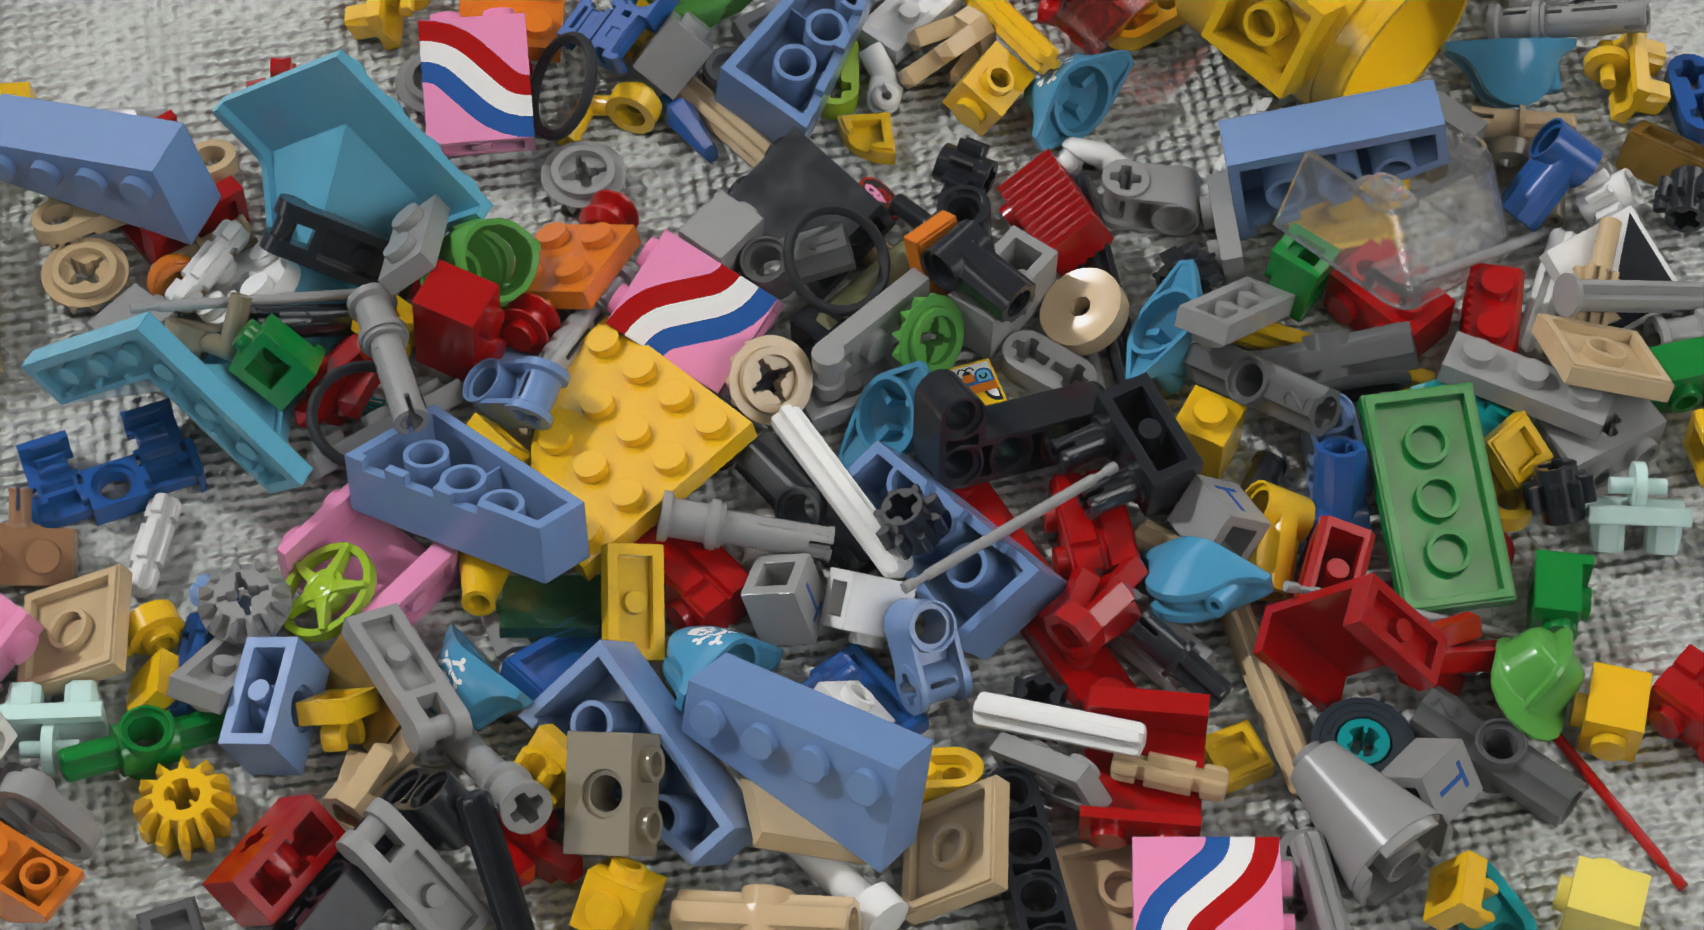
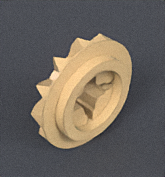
M100 238L75 239V243L71 245L69 242H66V247L60 248L59 246L51 252L41 270L44 292L49 295L54 306L65 305L73 314L80 308L88 307L97 313L101 304L107 301L113 302L119 296V292L122 289L129 287L130 268L127 257L118 246ZM75 271L78 273L82 272L87 276L95 272L97 283H90L87 280L78 283Z
M777 335L759 336L745 341V345L735 355L730 357V371L724 381L729 386L732 405L737 407L747 419L760 424L771 425V418L779 412L780 407L790 404L792 407H800L801 410L805 408L812 393L813 372L806 354L796 343ZM760 365L766 371L785 368V371L780 373L779 378L773 382L776 396L770 390H752L762 378L759 370L761 368Z

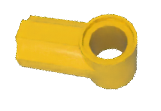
M1257 480L1248 487L1245 493L1268 519L1271 526L1248 561L1272 575L1274 592L1258 601L1281 602L1291 598L1292 593L1283 591V583L1286 580L1294 581L1298 545L1306 539L1313 527L1315 505L1309 497L1265 480Z

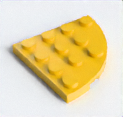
M608 315L581 341L583 344L567 370L571 375V380L567 388L560 389L550 414L554 419L549 430L534 429L531 444V468L585 503L590 557L574 566V568L588 581L601 572L602 545L607 542L634 543L658 523L664 490L674 491L676 498H687L757 437L754 425L749 419L649 345L641 346L607 325L606 322L610 317Z

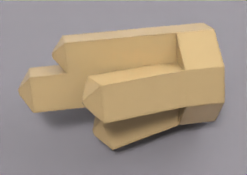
M968 5L953 16L914 28L908 32L907 41L914 52L939 43L941 44L897 73L900 83L909 90L956 58L944 75L948 83L955 87L972 65L997 40L996 31L985 14Z
M402 728L389 744L374 743L369 753L363 750H347L336 783L322 799L324 808L344 830H353L364 817L363 811L376 797L380 798L395 779L410 769L419 768L412 764V761L419 752L413 753L409 750L403 737Z

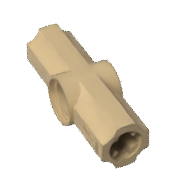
M766 884L745 885L742 888V892L679 889L677 897L672 900L669 920L672 930H862L860 903L854 897L797 895L790 889Z

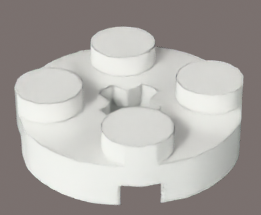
M259 241L254 247L234 257V260L208 292H202L203 298L230 297L231 292L245 295L294 293L300 281L301 269L298 264L263 250L259 245ZM227 308L195 310L205 324L220 329V334L222 333Z

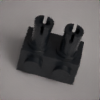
M1147 372L1098 393L1089 425L1048 442V452L1053 463L1059 460L1062 461L1056 467L1062 475L1104 455L1111 462L1117 463L1119 467L1118 472L1100 479L1096 485L1076 496L1081 509L1087 506L1090 507L1084 513L1090 521L1096 520L1099 516L1131 501L1138 504L1145 517L1179 502L1195 475L1201 474L1204 464Z

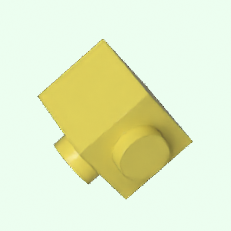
M1580 855L1572 877L1561 874L1552 904V910L1562 912L1558 930H1639L1651 875L1623 868L1622 865L1611 859H1591Z

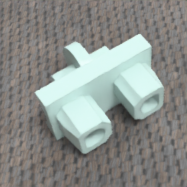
M1632 461L1628 477H1609L1608 493L1627 494V497L1597 496L1596 502L1585 503L1586 509L1584 510L1589 546L1594 552H1623L1625 525L1644 526L1643 550L1646 553L1676 555L1682 536V527H1692L1694 510L1692 508H1685L1683 499L1647 498L1648 495H1667L1668 481L1663 478H1648L1646 462Z
M72 680L70 683L65 684L64 702L44 703L45 695L42 685L34 682H12L9 686L5 703L0 705V711L18 735L8 750H19L20 759L40 758L44 774H58L57 752L61 748L109 736V723L103 702L100 699L97 684L94 680Z

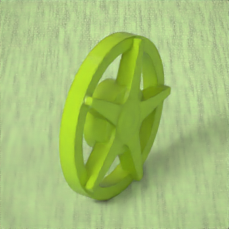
M338 542L322 546L308 554L300 562L296 561L293 564L295 566L286 579L287 584L290 586L292 607L288 619L283 626L292 635L306 642L326 641L340 635L345 617L361 613L372 600L377 583L376 568L372 559L360 547L349 542ZM351 556L360 560L363 568V580H348L343 575ZM333 558L327 568L321 569L318 572L312 571L322 562ZM305 579L307 583L303 593L293 601L296 590L302 580ZM358 593L349 609L338 619L331 622L332 615L340 611L347 604L351 594ZM309 609H312L317 614L318 628L315 629L298 627L293 620Z

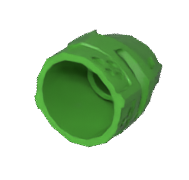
M501 217L473 219L448 228L449 233L443 238L438 259L499 284L500 307L506 306L508 302L513 301L528 290L536 276L541 244L527 230L516 222ZM430 272L421 277V286Z

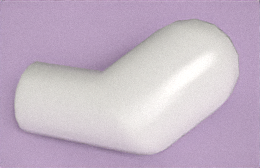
M877 42L858 53L870 75L866 102L874 113L890 112L892 114L900 104L904 86L900 83L897 75L898 72L881 42Z
M1070 137L1061 143L1062 149L1055 155L1069 174L1073 175L1080 172L1084 162L1103 173L1104 168L1110 162L1128 159L1105 142ZM1126 174L1122 175L1120 186L1126 185Z

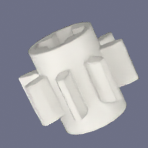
M1609 162L1597 168L1591 177L1583 183L1585 188L1576 193V201L1580 212L1590 226L1599 223L1602 217H1610L1629 206H1632L1639 217L1635 208L1644 203L1642 189L1632 172L1627 168H1623L1615 173Z

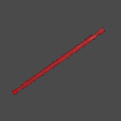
M1560 733L1557 739L1552 740L1553 743L1654 863L1665 871L1675 888L1679 892L1684 890L1688 883L1680 874L1673 870L1669 865L1668 859Z

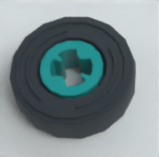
M1351 697L1333 703L1318 716L1311 731L1309 743L1319 741L1323 744L1327 741H1335L1350 752H1352L1351 747L1354 741H1360V747H1363L1365 742L1369 743L1373 747L1371 756H1364L1363 750L1360 751L1359 755H1354L1381 772L1415 739L1406 718L1391 705L1373 698Z

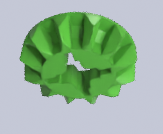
M931 292L928 297H914L912 309L900 311L903 323L900 330L892 333L899 341V344L893 350L892 356L901 362L900 366L923 361L928 366L930 372L937 369L950 370L956 362L963 344L964 321L958 305L947 296ZM931 331L932 334H936V339H929V341L920 343L923 332Z

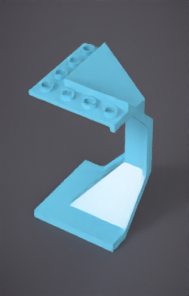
M343 49L224 96L211 112L257 158L261 166L267 228L273 227L278 215L274 212V207L279 195L282 193L296 196L311 206L390 236L393 231L392 221L403 208L411 203L421 205L435 194L451 209L445 233L449 232V227L473 219H485L493 207V204L480 192L477 183L470 176L462 173L442 152L440 145L433 138L424 134L404 113L400 103L386 95L366 74L362 64L353 57L348 56ZM298 224L293 238L307 244L313 229ZM299 265L301 277L295 292L358 288L355 285ZM347 300L281 305L347 303ZM150 311L32 350L21 365V368L61 405L155 392L165 393L270 494L302 486L313 470L288 445L292 406L300 393L281 412L228 370L232 361H227L208 353L203 356L201 361ZM340 336L304 339L314 347L317 344L321 345L327 350L324 355L326 356Z

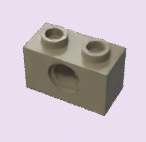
M568 731L563 854L628 857L657 855V842L660 840L663 830V819L658 809L659 781L662 779L665 769V757L660 748L661 734ZM617 781L622 787V800L618 807L613 800V788Z

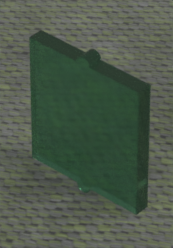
M523 575L508 576L503 586L502 599L496 601V612L500 614V638L602 637L601 575H596L590 581L586 580L582 575H559L546 584Z

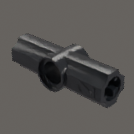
M771 431L762 433L741 451L736 458L737 463L734 468L774 509L775 518L835 527L833 545L827 544L832 549L830 561L826 563L830 568L835 567L865 574H871L877 568L790 450ZM807 497L810 498L814 505L815 513L813 520L806 514L805 500ZM809 541L814 543L826 544L821 542Z

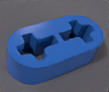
M1695 54L1677 55L1670 60L1663 82L1669 83L1671 98L1668 106L1680 136L1704 146V58ZM1690 83H1697L1695 90H1692ZM1696 110H1699L1701 117H1694Z

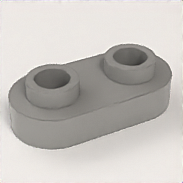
M25 768L21 772L12 771L5 775L0 785V808L53 851L78 860H86L92 857L103 833L96 823V816L90 810L69 801L55 789V782L41 771Z

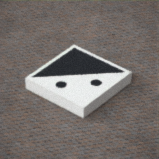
M1632 206L1610 216L1622 222L1612 271L1620 272V280L1677 281ZM1599 223L1549 249L1539 257L1554 283L1561 274L1573 273L1572 268L1575 265L1585 266L1591 262ZM1616 312L1621 319L1608 324V326L1634 330L1643 325L1649 316L1661 315L1662 313Z

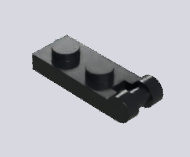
M285 193L279 195L274 207V212L278 215L273 227L265 229L259 243L263 250L357 287L371 282H379L378 279L385 258L383 251L389 244L390 235L311 206L296 196ZM298 224L313 229L307 244L293 238ZM414 282L399 292V296L405 301Z

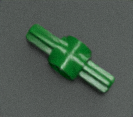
M141 705L134 707L123 715L120 723L109 726V736L61 748L57 752L60 773L67 782L78 781L119 769L123 777L128 776L137 781H140V779L157 780L155 771L158 763L170 769L172 764L180 761L183 751L218 742L227 709L221 715L213 712L197 711L173 718L169 710L164 711L156 706ZM142 740H150L157 744L150 747H142L135 743Z

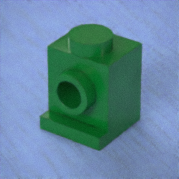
M1298 221L1294 223L1271 250L1268 257L1271 261L1265 270L1264 276L1271 279L1269 285L1296 295L1289 317L1300 322L1324 294L1329 272L1336 267L1343 248Z
M271 313L261 325L252 318L240 330L231 344L237 349V352L228 370L282 412L317 374L327 350L319 344L315 347Z
M1704 336L1649 347L1675 385L1668 403L1650 400L1660 413L1671 411L1683 413L1699 405H1704Z
M1536 549L1527 580L1526 630L1542 627L1554 633L1561 628L1568 627L1573 631V640H1576L1579 621L1588 622L1590 616L1592 589L1588 587V583L1594 568L1595 555Z

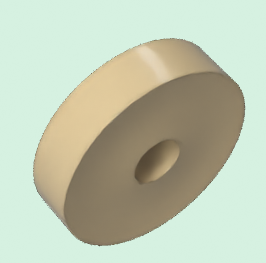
M1081 268L1062 276L1049 288L1040 307V323L1045 334L1052 341L1079 356L1093 354L1109 346L1121 334L1129 316V301L1125 291L1109 273L1097 268ZM1090 307L1084 315L1079 316L1085 308Z

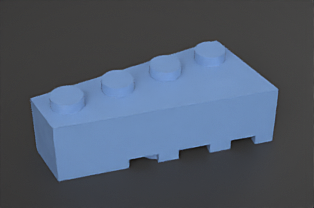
M781 0L720 67L714 100L773 142L785 136L794 126L809 139L875 0Z
M1434 79L1218 121L1240 241L1258 235V226L1276 219H1280L1283 225L1290 223V221L1303 218V209L1329 199L1332 200L1334 205L1354 199V194L1360 188L1376 182L1383 188L1450 163L1446 124Z
M4 93L0 96L1 182L36 192L189 245L193 244L222 197L182 122Z
M435 404L426 408L430 421L427 427L419 433L414 434L410 418H408L406 423L409 435L399 434L392 427L344 455L352 510L544 584L590 557L585 503Z
M876 441L846 469L877 510L881 509V505L888 496L889 491L911 488L914 483L920 486L926 497L936 493L946 508L941 517L949 528V532L941 535L933 553L919 556L911 555L914 565L905 573L907 580L919 576L928 567L998 528V526L954 491L944 487L935 476L911 457L879 441ZM1007 535L937 577L922 582L917 586L916 593L920 599L937 600L950 607L956 618L962 650L988 660L1064 591L1067 581Z
M600 639L518 715L532 729H538L540 725L553 723L566 736L568 731L661 734L660 748L665 757V769L663 777L659 781L658 809L663 819V830L660 839L690 865H725L753 840L743 793L714 754L681 732L684 712H681L675 706V699L634 642ZM617 781L613 788V798L622 800V787Z
M727 652L689 679L681 732L829 835L880 873L915 842L934 740Z

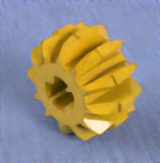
M182 755L178 768L171 771L158 763L155 771L157 780L140 779L138 790L141 798L135 800L133 805L135 820L140 823L138 829L142 840L147 845L156 843L158 853L164 859L177 849H180L182 857L190 862L194 849L199 847L213 855L216 848L214 838H231L233 830L231 819L237 817L236 813H238L236 797L231 794L232 786L229 778L225 773L215 774L213 765L207 759L192 769L189 761Z

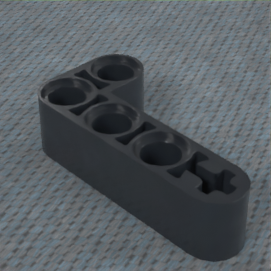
M937 369L928 373L916 387L913 416V451L944 487L952 490L963 489L1057 465L1062 461L1059 460L1053 463L1048 452V442L1089 425L1096 395L1106 389L1095 381H1084L985 406L982 400L955 372L948 369Z
M436 768L410 769L395 779L380 796V798L393 805L434 850L455 851L469 844L456 807L457 798L469 791L449 770ZM365 817L362 818V820L353 830H356L358 828V826L364 821ZM383 835L374 847L385 856L394 844L386 835ZM337 851L272 930H372L393 903L359 867L352 864Z

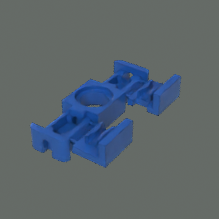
M581 0L559 29L557 35L560 36L571 31L583 33L591 41L596 51L598 66L617 74H625L629 70L622 59L644 29L656 33L680 0H655L650 5L643 7L636 6L638 0H613L611 2L613 9L607 7L604 12L595 9L597 6L593 1ZM572 42L567 43L564 46L566 47V49L573 51L576 45H580L578 43Z
M166 398L121 412L120 415L128 441L135 439L139 449L134 450L132 455L81 471L78 468L70 469L68 459L74 457L65 430L16 445L29 485L28 488L33 489L32 494L38 493V497L33 498L32 495V523L45 528H60L85 519L95 518L97 526L146 511L148 501L154 498L157 493H170L194 485H199L201 493L205 492L208 486L197 449L192 439L182 438L170 399ZM185 446L186 450L181 451L180 447ZM77 479H82V483H78ZM113 481H124L131 485L130 491L118 499H108L100 494L102 489Z

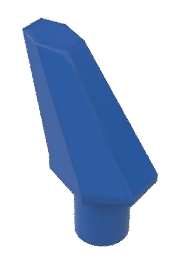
M665 93L660 95L658 98L662 103L661 114L665 116L664 122L710 164L717 160L718 149L695 106L682 97L679 99L674 98L673 100Z

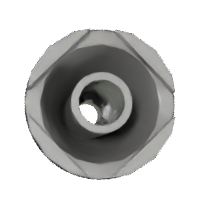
M1319 741L1311 742L1302 748L1292 761V765L1295 768L1290 780L1317 831L1324 835L1328 851L1350 893L1361 906L1365 907L1367 899L1373 906H1377L1401 894L1427 872L1420 862L1431 849L1438 857L1446 850L1453 836V825L1441 813L1337 742L1327 741L1323 744Z

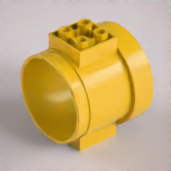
M1176 0V9L1180 19L1279 99L1292 94L1303 104L1415 83L1441 51L1440 46L1448 41L1461 19L1469 0Z

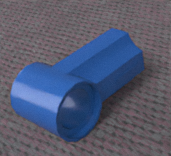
M1561 118L1550 120L1537 132L1529 147V160L1495 202L1500 208L1533 232L1539 228L1569 188L1578 187L1591 177L1602 158V152L1598 147Z
M1326 436L1325 440L1315 443L1313 498L1311 499L1315 505V520L1309 535L1306 537L1307 542L1321 516L1329 515L1370 530L1369 507L1367 499L1364 497L1367 450L1363 441L1353 440L1347 436Z

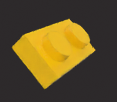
M607 542L601 546L602 640L634 642L648 663H660L665 658L664 545Z

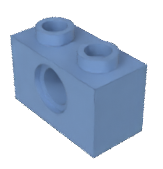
M247 637L218 745L250 775L302 776L315 726H299L295 703L325 691L330 668L299 637Z

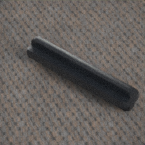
M476 789L459 796L456 801V807L497 930H535L491 793L482 789Z

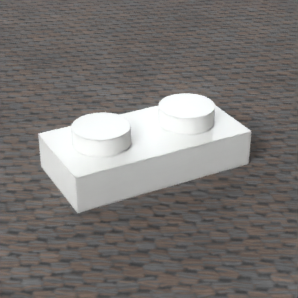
M885 0L868 15L857 41L866 47L881 42L892 63L897 66L913 51L908 44L907 33L914 28L952 16L962 7V0Z

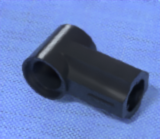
M962 220L922 252L921 260L923 267L932 281L946 291L952 292L959 288L1002 323L1005 321L1012 323L1020 317L1035 296L1036 284L995 252V246L987 232L972 220Z

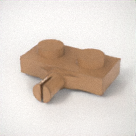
M8 488V522L0 523V586L50 587L77 578L79 530L74 528H45L31 523L33 489Z

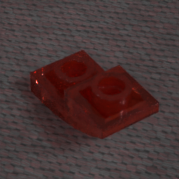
M1073 0L1057 16L1053 23L1066 33L1074 44L1083 48L1089 55H1093L1119 38L1127 24L1154 5L1157 0Z

